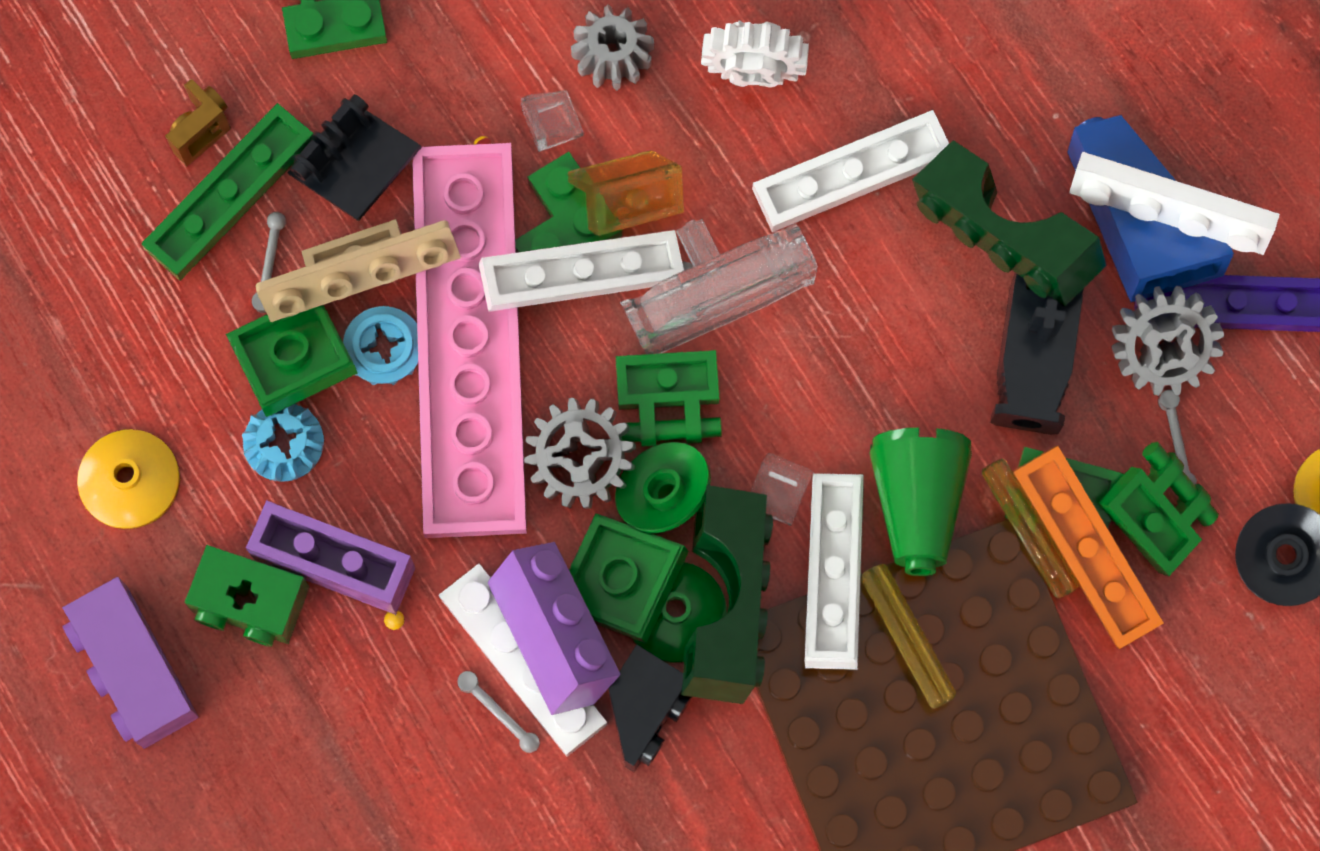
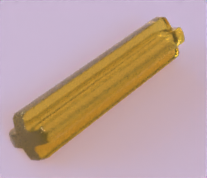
M1001 458L988 464L982 469V476L1054 597L1062 598L1075 591L1079 587L1077 579L1006 460Z
M879 564L868 569L862 574L861 581L928 704L932 708H938L952 701L956 696V691L888 567L885 564Z

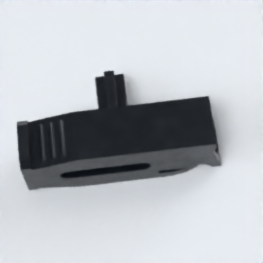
M1014 273L1008 295L997 369V386L999 390L997 394L1000 401L992 412L990 423L996 426L1049 435L1059 434L1064 426L1065 415L1057 411L1069 387L1068 381L1073 370L1084 289L1064 307L1050 296L1046 298L1039 297L1028 285L1026 288L1024 278Z

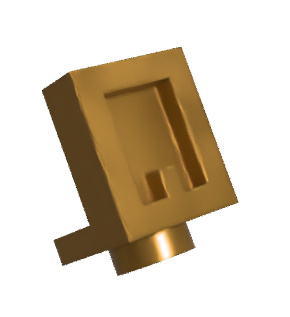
M193 79L184 84V87L191 102L197 109L180 115L172 124L170 132L165 135L173 153L186 167L231 129L224 114V111L228 109L225 101L211 86H207L202 90Z

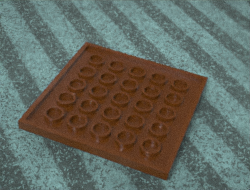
M1011 518L952 540L946 564L937 567L936 573L933 575L913 576L906 574L905 567H901L895 564V562L861 574L858 670L805 668L807 595L767 609L766 631L763 639H758L757 656L764 657L765 669L761 686L756 688L819 851H1016L1138 803L1019 519Z

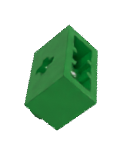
M206 545L184 603L193 613H196L194 621L220 631H224L225 625L229 624L244 629V638L272 647L274 640L289 644L310 586L302 576ZM251 589L257 601L255 604L245 603L241 610L235 598L237 595L246 596Z

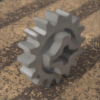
M1160 286L1154 288V299L1147 301L1145 297L1138 294L1135 296L1138 305L1135 311L1127 308L1120 310L1126 325L1113 326V335L1120 342L1113 344L1111 347L1115 359H1122L1118 363L1122 375L1128 376L1133 374L1132 380L1136 388L1141 389L1147 382H1150L1154 395L1159 396L1164 385H1170L1174 394L1180 395L1181 383L1188 381L1193 387L1197 388L1200 386L1197 377L1200 371L1208 374L1215 372L1209 358L1223 356V349L1220 343L1215 340L1224 337V331L1220 323H1214L1218 317L1213 307L1210 305L1203 308L1204 302L1200 294L1195 292L1188 300H1185L1182 288L1176 286L1171 296L1165 297ZM1196 323L1200 329L1198 346L1191 339L1196 332L1194 329ZM1137 336L1144 343L1140 349L1142 354L1140 358L1135 354V340Z
M569 398L568 411L563 412L554 404L549 406L552 419L546 422L536 418L534 423L541 430L539 437L527 436L525 440L531 446L536 447V454L524 458L526 464L538 466L539 469L530 478L532 483L541 484L547 482L548 486L545 489L544 496L550 500L560 492L563 493L562 506L568 508L572 507L576 497L580 498V502L585 509L592 508L594 495H598L600 499L608 503L611 501V495L608 490L611 485L621 489L627 486L624 480L619 477L621 471H633L635 469L634 464L625 460V453L636 450V444L622 440V436L630 430L629 425L625 422L613 425L612 422L617 412L611 407L606 409L601 415L598 414L599 402L594 399L588 401L585 410L581 409L578 400L575 398ZM587 420L602 426L610 439L596 440L592 437ZM564 426L565 434L556 446H549L555 433ZM581 441L582 445L597 450L583 458L582 466L573 459L563 457L569 455L570 452L576 451L578 448L577 442ZM612 460L607 473L596 482L595 473L604 461ZM564 467L571 474V481L574 482V487L567 486L558 480L551 468Z

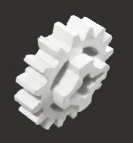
M741 21L732 24L727 23L725 30L713 27L711 28V34H704L701 64L708 66L709 73H722L721 78L724 80L730 79L729 82L741 87L759 85L771 88L783 85L784 79L797 81L798 75H806L809 44L803 43L802 36H789V29H781L780 26L771 22L762 24L744 23Z

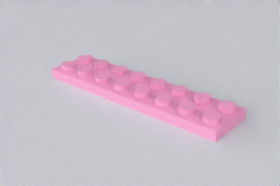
M511 143L422 147L413 157L415 230L443 220L448 221L461 256L460 259L442 264L439 267L416 273L423 534L425 538L527 534L518 307L488 312L479 268L481 258L516 253Z

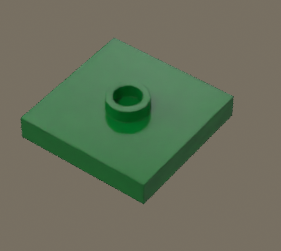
M324 305L274 322H270L268 315H264L226 334L266 417L358 373Z
M596 513L569 571L595 624L647 644L689 551L684 545L651 533L640 532L627 524Z

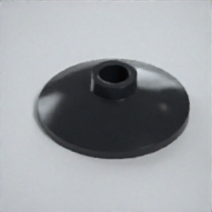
M1276 504L1262 509L1246 522L1236 542L1235 561L1241 579L1251 592L1269 603L1281 606L1305 604L1320 596L1319 513L1298 504ZM1288 544L1295 551V558L1289 564H1282L1277 560L1276 551L1281 545Z

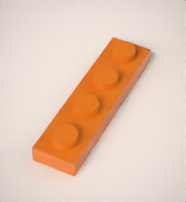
M1059 446L1052 447L1013 470L1012 473L1115 646L1121 649L1164 624Z

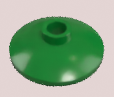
M679 442L659 444L643 451L631 461L635 465V469L633 471L624 470L620 476L627 486L624 489L616 487L615 503L618 513L629 526L644 533L665 532L685 523L702 506L705 500L706 486L711 483L710 468L703 455L688 444Z
M684 562L647 644L633 639L635 644L664 662L683 663L685 646L696 628L717 622L727 615L726 600L719 584L704 569ZM679 600L683 602L686 607L685 613L680 617L670 616L666 611V606L670 601Z

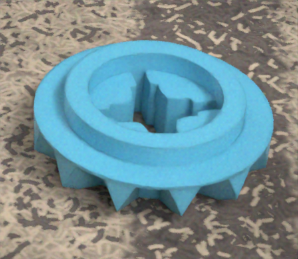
M389 306L370 308L356 316L347 327L343 344L358 372L355 376L361 377L372 385L385 383L395 385L398 380L413 374L418 364L417 323L406 312ZM380 328L389 342L397 341L398 346L391 348V357H389L391 363L386 364L385 359L381 358L379 352L370 353V348L377 346V329Z
M296 404L268 417L265 416L263 410L251 415L250 422L245 432L242 433L244 455L249 465L259 475L273 481H292L306 475L318 463L324 447L323 431L318 420L308 408H303ZM279 423L280 427L287 434L296 433V438L289 441L291 448L289 450L291 458L287 459L284 452H281L278 446L270 448L268 446L269 442L275 440V424Z

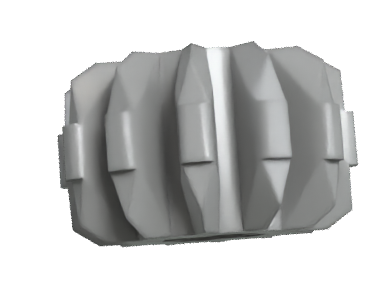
M607 4L604 7V17L602 18L589 11L585 16L587 26H576L573 31L574 39L577 43L571 46V56L575 60L580 61L577 65L578 73L581 77L593 74V85L597 88L606 79H612V86L618 91L621 88V78L623 77L636 84L640 79L638 69H649L652 62L648 52L654 49V39L650 35H645L647 32L646 21L644 18L632 21V11L629 7L625 8L619 16L613 15L612 7ZM607 44H616L618 51L609 52Z

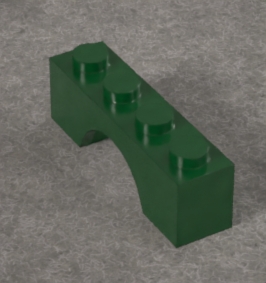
M954 140L912 179L919 198L917 206L928 220L936 224L941 221L952 228L955 236L969 248H973L975 245L988 254L991 261L1000 270L1006 273L1012 270L1024 278L1028 287L1041 298L1050 296L1065 307L1107 266L1099 237L1062 212L1036 222H1014L995 214L991 208L998 192L989 163Z
M707 485L705 500L695 513L692 552L708 561L721 575L727 588L729 607L727 615L719 621L697 627L686 644L682 695L743 704L754 687L759 688L761 686L765 660L763 656H757L758 639H763L768 618L767 609L760 608L761 591H766L770 577V562L763 560L764 545H768L773 529V516L766 514V494Z

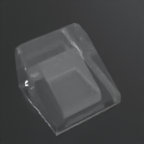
M567 90L531 94L520 98L521 109L538 152L584 136V131Z
M767 453L761 463L750 492L766 494V514H770L773 516V519L792 526L814 472L774 454Z

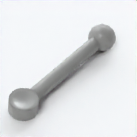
M272 212L267 218L270 232L261 282L272 278L279 232L286 225V218L280 212ZM255 293L252 297V305L257 312L265 313L266 311L257 293Z
M1165 390L1159 396L1158 404L1167 413L1175 454L1184 464L1183 472L1195 485L1197 484V479L1189 470L1176 412L1180 397L1175 395L1173 390Z
M465 671L459 675L457 683L460 690L464 693H472L520 740L519 745L524 752L532 753L538 749L540 744L538 736L534 733H527L478 685V678L473 672Z

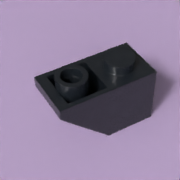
M637 644L619 671L621 675L609 687V698L625 767L632 772H635L640 762L647 766L652 763L665 741L664 738L658 735L668 718L677 722L692 698L691 696L682 695V672Z

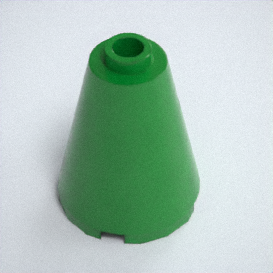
M919 427L889 430L876 435L872 439L869 454L894 562L901 567H905L906 574L913 576L933 575L936 573L937 567L943 566L947 562L972 456L971 440L961 433L947 429L936 428V438L919 437Z

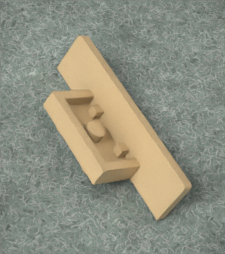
M395 219L303 250L302 255L306 267L259 282L255 287L270 322H274L336 300L344 299L359 292L439 267L442 264L460 259L461 256L448 221L443 220L402 234Z

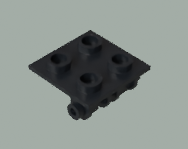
M354 94L349 100L344 98L340 102L341 107L331 117V123L325 120L321 124L324 131L322 133L315 131L312 134L314 141L311 140L300 154L293 156L295 163L287 173L359 222L422 147L368 112V104Z

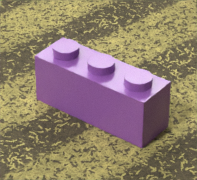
M267 500L246 546L252 558L257 562L302 576L309 582L395 615L415 571L410 555Z
M551 542L512 550L487 583L551 715L594 705L621 674L556 543Z
M119 577L62 607L70 621L62 626L64 632L77 653L84 649L86 650L94 665L86 670L87 674L101 697L109 693L118 711L111 714V718L125 742L133 738L138 745L145 749L199 718L130 590Z

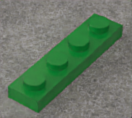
M277 103L141 243L143 249L181 281L295 162L293 156L300 154L311 140L314 141L312 138L313 132Z

